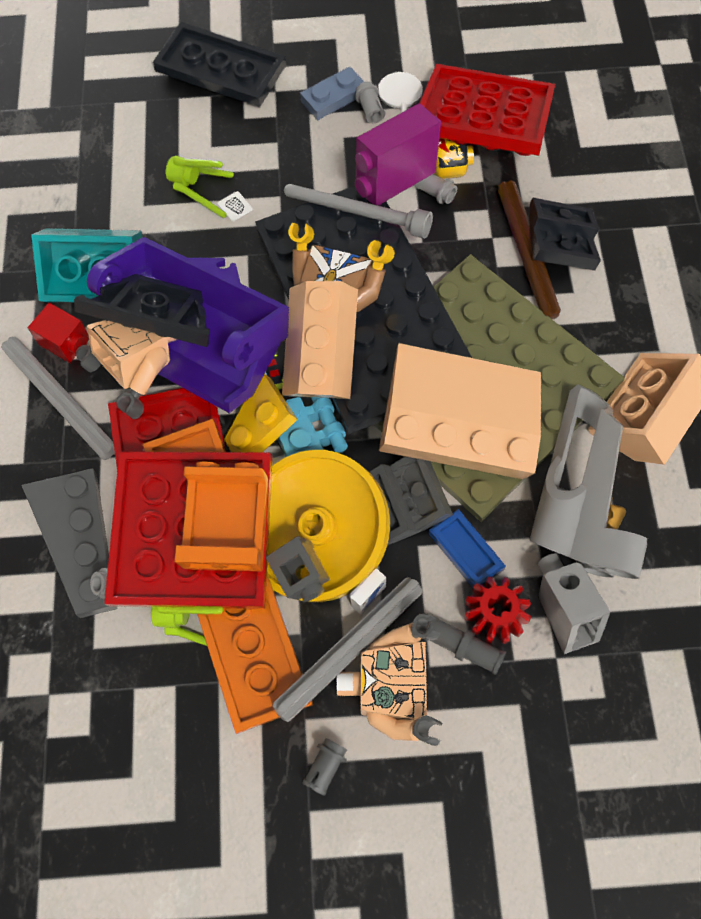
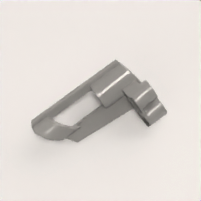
M577 384L569 392L529 541L581 562L587 573L606 578H614V575L629 579H639L648 544L647 538L627 531L606 528L623 425L613 417V409L603 398L592 390ZM578 417L593 427L595 434L582 484L573 490H565L559 488Z

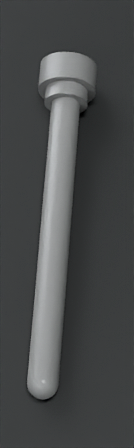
M288 184L284 187V194L287 197L404 226L405 230L410 231L412 236L425 239L431 229L433 214L430 211L417 209L416 211L405 213L293 184Z

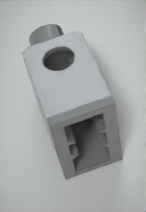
M557 553L545 556L538 562L543 573L539 599L563 654L600 642L610 610L584 567L577 562L565 566Z

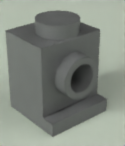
M299 536L266 556V559L286 597L295 600L302 598L304 602H308L325 591L322 585L329 581L330 578L316 555L312 542ZM306 566L310 575L302 579L300 573Z

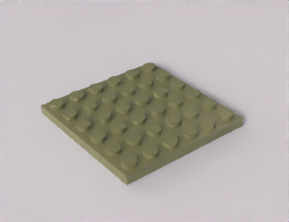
M471 254L433 286L472 358L541 372V438L536 468L555 449L571 389L579 384L606 400L625 380L624 376L549 316H545L539 308ZM578 417L576 419L574 431L584 422L582 419ZM384 421L374 424L381 432ZM431 462L440 485L480 522L525 480Z

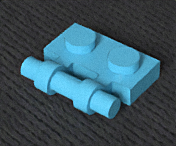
M301 397L286 400L298 420L278 438L285 457L307 450H323L322 447L331 444L337 453L347 449L348 445L344 439L346 432L342 424L337 422L334 417L335 408L331 399L311 397L313 404L304 407ZM321 420L324 428L315 432L312 422Z

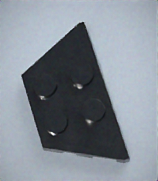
M134 274L123 278L118 283H110L100 287V295L88 299L84 295H80L74 299L75 312L119 323L124 327L152 332L161 337H171L204 347L209 345L210 331L206 327V312L203 307L201 291Z

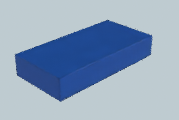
M459 509L453 512V516L438 523L429 530L431 538L472 588L476 583L485 585L488 577L492 576L494 578L505 570L506 565Z

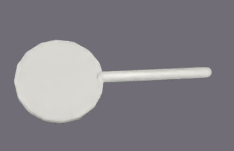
M395 72L384 77L379 83V97L386 105L393 108H401L402 113L407 110V107L413 106L419 101L422 96L423 86L414 75L407 72Z

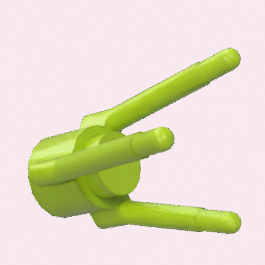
M179 156L171 157L166 166V177L168 181L174 182L173 190L183 192L220 217H227L226 212L187 186L196 183L199 173L232 178L234 176L233 172L215 169L223 166L221 161L189 159Z
M221 606L152 607L151 622L154 627H164L165 635L179 636L207 646L203 635L180 628V625L187 624L189 614H221L223 608Z

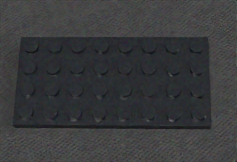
M355 186L333 193V195L372 204L366 197L360 196ZM387 201L379 205L391 209ZM310 202L255 221L258 234L288 300L289 288L294 287L292 258L293 249H296L297 242L293 241L289 236L288 230L292 223L298 224L299 238H302L305 234V224L310 225L314 230V238L307 244V249L309 250L312 245H317L369 258L367 249L374 240L381 242V248L378 253L379 257L382 256L386 245L391 246L394 250L392 261L383 265V269L386 272L378 298L360 312H356L350 399L332 398L348 434L384 421L399 343L472 358L400 225Z

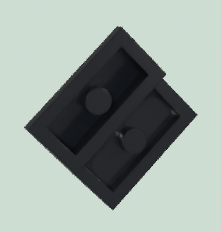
M532 198L530 202L529 226L534 260L595 271L601 259L594 242L599 227L593 210Z

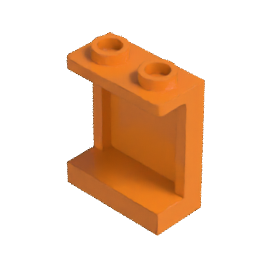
M198 462L196 467H184V476L188 480L183 541L182 546L176 545L175 562L183 569L263 571L269 481L264 469L259 468L256 464L245 462L235 464V468L220 467L219 464L214 462Z

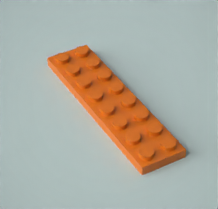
M213 419L143 444L145 452H225ZM267 573L265 609L223 608L221 614H197L235 734L280 718L272 707L273 703L303 675ZM312 700L304 708L312 706Z

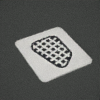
M238 191L218 202V205L226 212L231 221H236L253 210Z

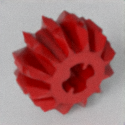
M492 576L487 578L486 587L476 583L472 589L475 596H467L465 600V605L471 608V610L465 613V620L470 622L478 621L474 625L472 632L477 635L483 629L488 631L485 637L488 643L493 641L495 634L499 635L500 641L503 644L509 642L510 633L520 637L524 632L521 624H528L531 620V616L524 611L530 607V600L526 598L518 599L523 588L519 585L513 590L509 589L510 580L508 577L503 578L500 586H497ZM495 604L503 606L501 610L503 613L500 617L492 614Z

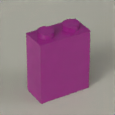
M418 103L356 137L355 187L360 196L366 197L373 205L379 206L436 173L441 121L423 105Z

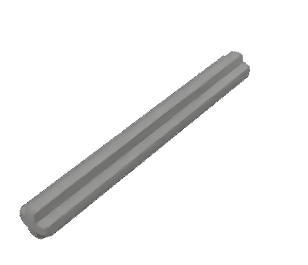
M9 337L7 341L2 343L1 347L5 354L101 459L107 460L115 454L113 441L17 337Z
M409 577L405 578L288 688L272 705L276 714L286 722L291 721L422 594V588L417 580Z

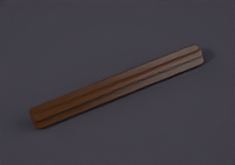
M512 180L502 182L499 185L498 193L538 308L545 316L556 319L559 317L561 309L544 262L534 260L530 240L529 219L516 183Z

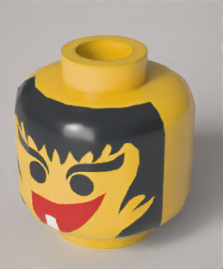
M439 138L436 173L434 174L442 179L463 177L467 172L468 165H473L474 163L473 146L456 144L451 140Z

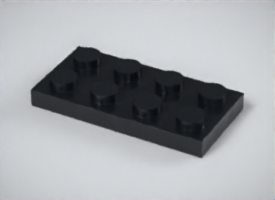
M180 22L152 63L155 72L261 107L286 67V56Z

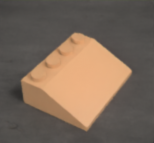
M398 344L379 446L380 452L518 479H525L535 474L541 438V372Z

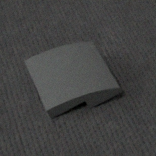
M404 457L391 466L381 464L370 471L383 490L389 508L390 534L387 545L417 534L453 516L431 461Z

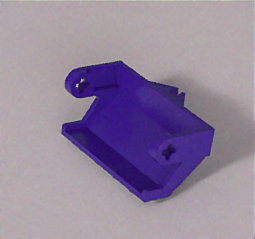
M142 237L97 262L89 271L87 286L92 293L98 296L100 295V287L110 283H118L123 278L134 274L201 291L203 307L206 312V327L210 331L208 347L178 339L168 343L170 361L158 374L229 414L253 396L281 342L288 338V306L241 284L235 263H231L228 268H220L225 266V258H187L146 237Z

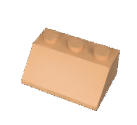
M305 281L289 288V330L285 345L283 396L350 399L358 289L342 281Z
M639 354L624 376L625 380L615 389L607 401L613 409V417L623 425L619 449L621 453L634 461L666 464L701 410L700 354ZM590 426L588 431L594 436L595 429Z

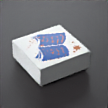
M375 569L350 594L351 607L360 615L386 588V576L378 569Z

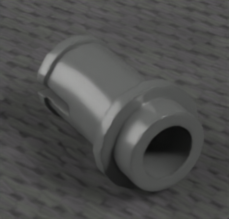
M325 738L322 745L318 743L317 748L320 750L305 779L302 781V784L311 787L312 790L324 796L341 761L345 763L347 760L344 758L347 749Z

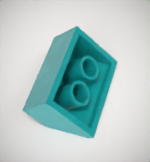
M45 228L31 234L39 301L74 302V299L80 295H84L88 299L97 297L98 295L92 293L87 286V277L91 268L102 259L141 239L142 230Z

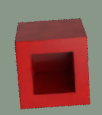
M48 303L27 327L39 346L68 363L75 358L76 350L80 346L87 345L89 341L88 332L82 321L51 303Z

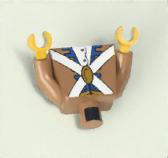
M292 223L288 230L289 236L293 241L297 242L296 249H293L292 258L294 286L305 281H342L358 289L357 312H360L376 301L386 272L383 269V265L391 262L394 258V250L391 246L386 245L382 256L379 257L378 253L381 248V242L377 240L372 241L367 249L369 258L317 245H312L309 250L307 249V244L314 238L312 227L305 224V234L302 238H299L298 224Z

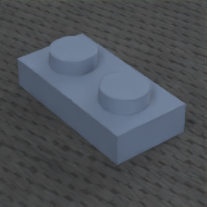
M349 66L301 92V102L318 121L356 100V88L364 81Z

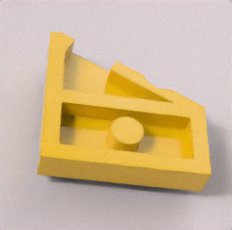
M264 374L255 393L243 403L224 440L231 452H264L298 420L269 376Z

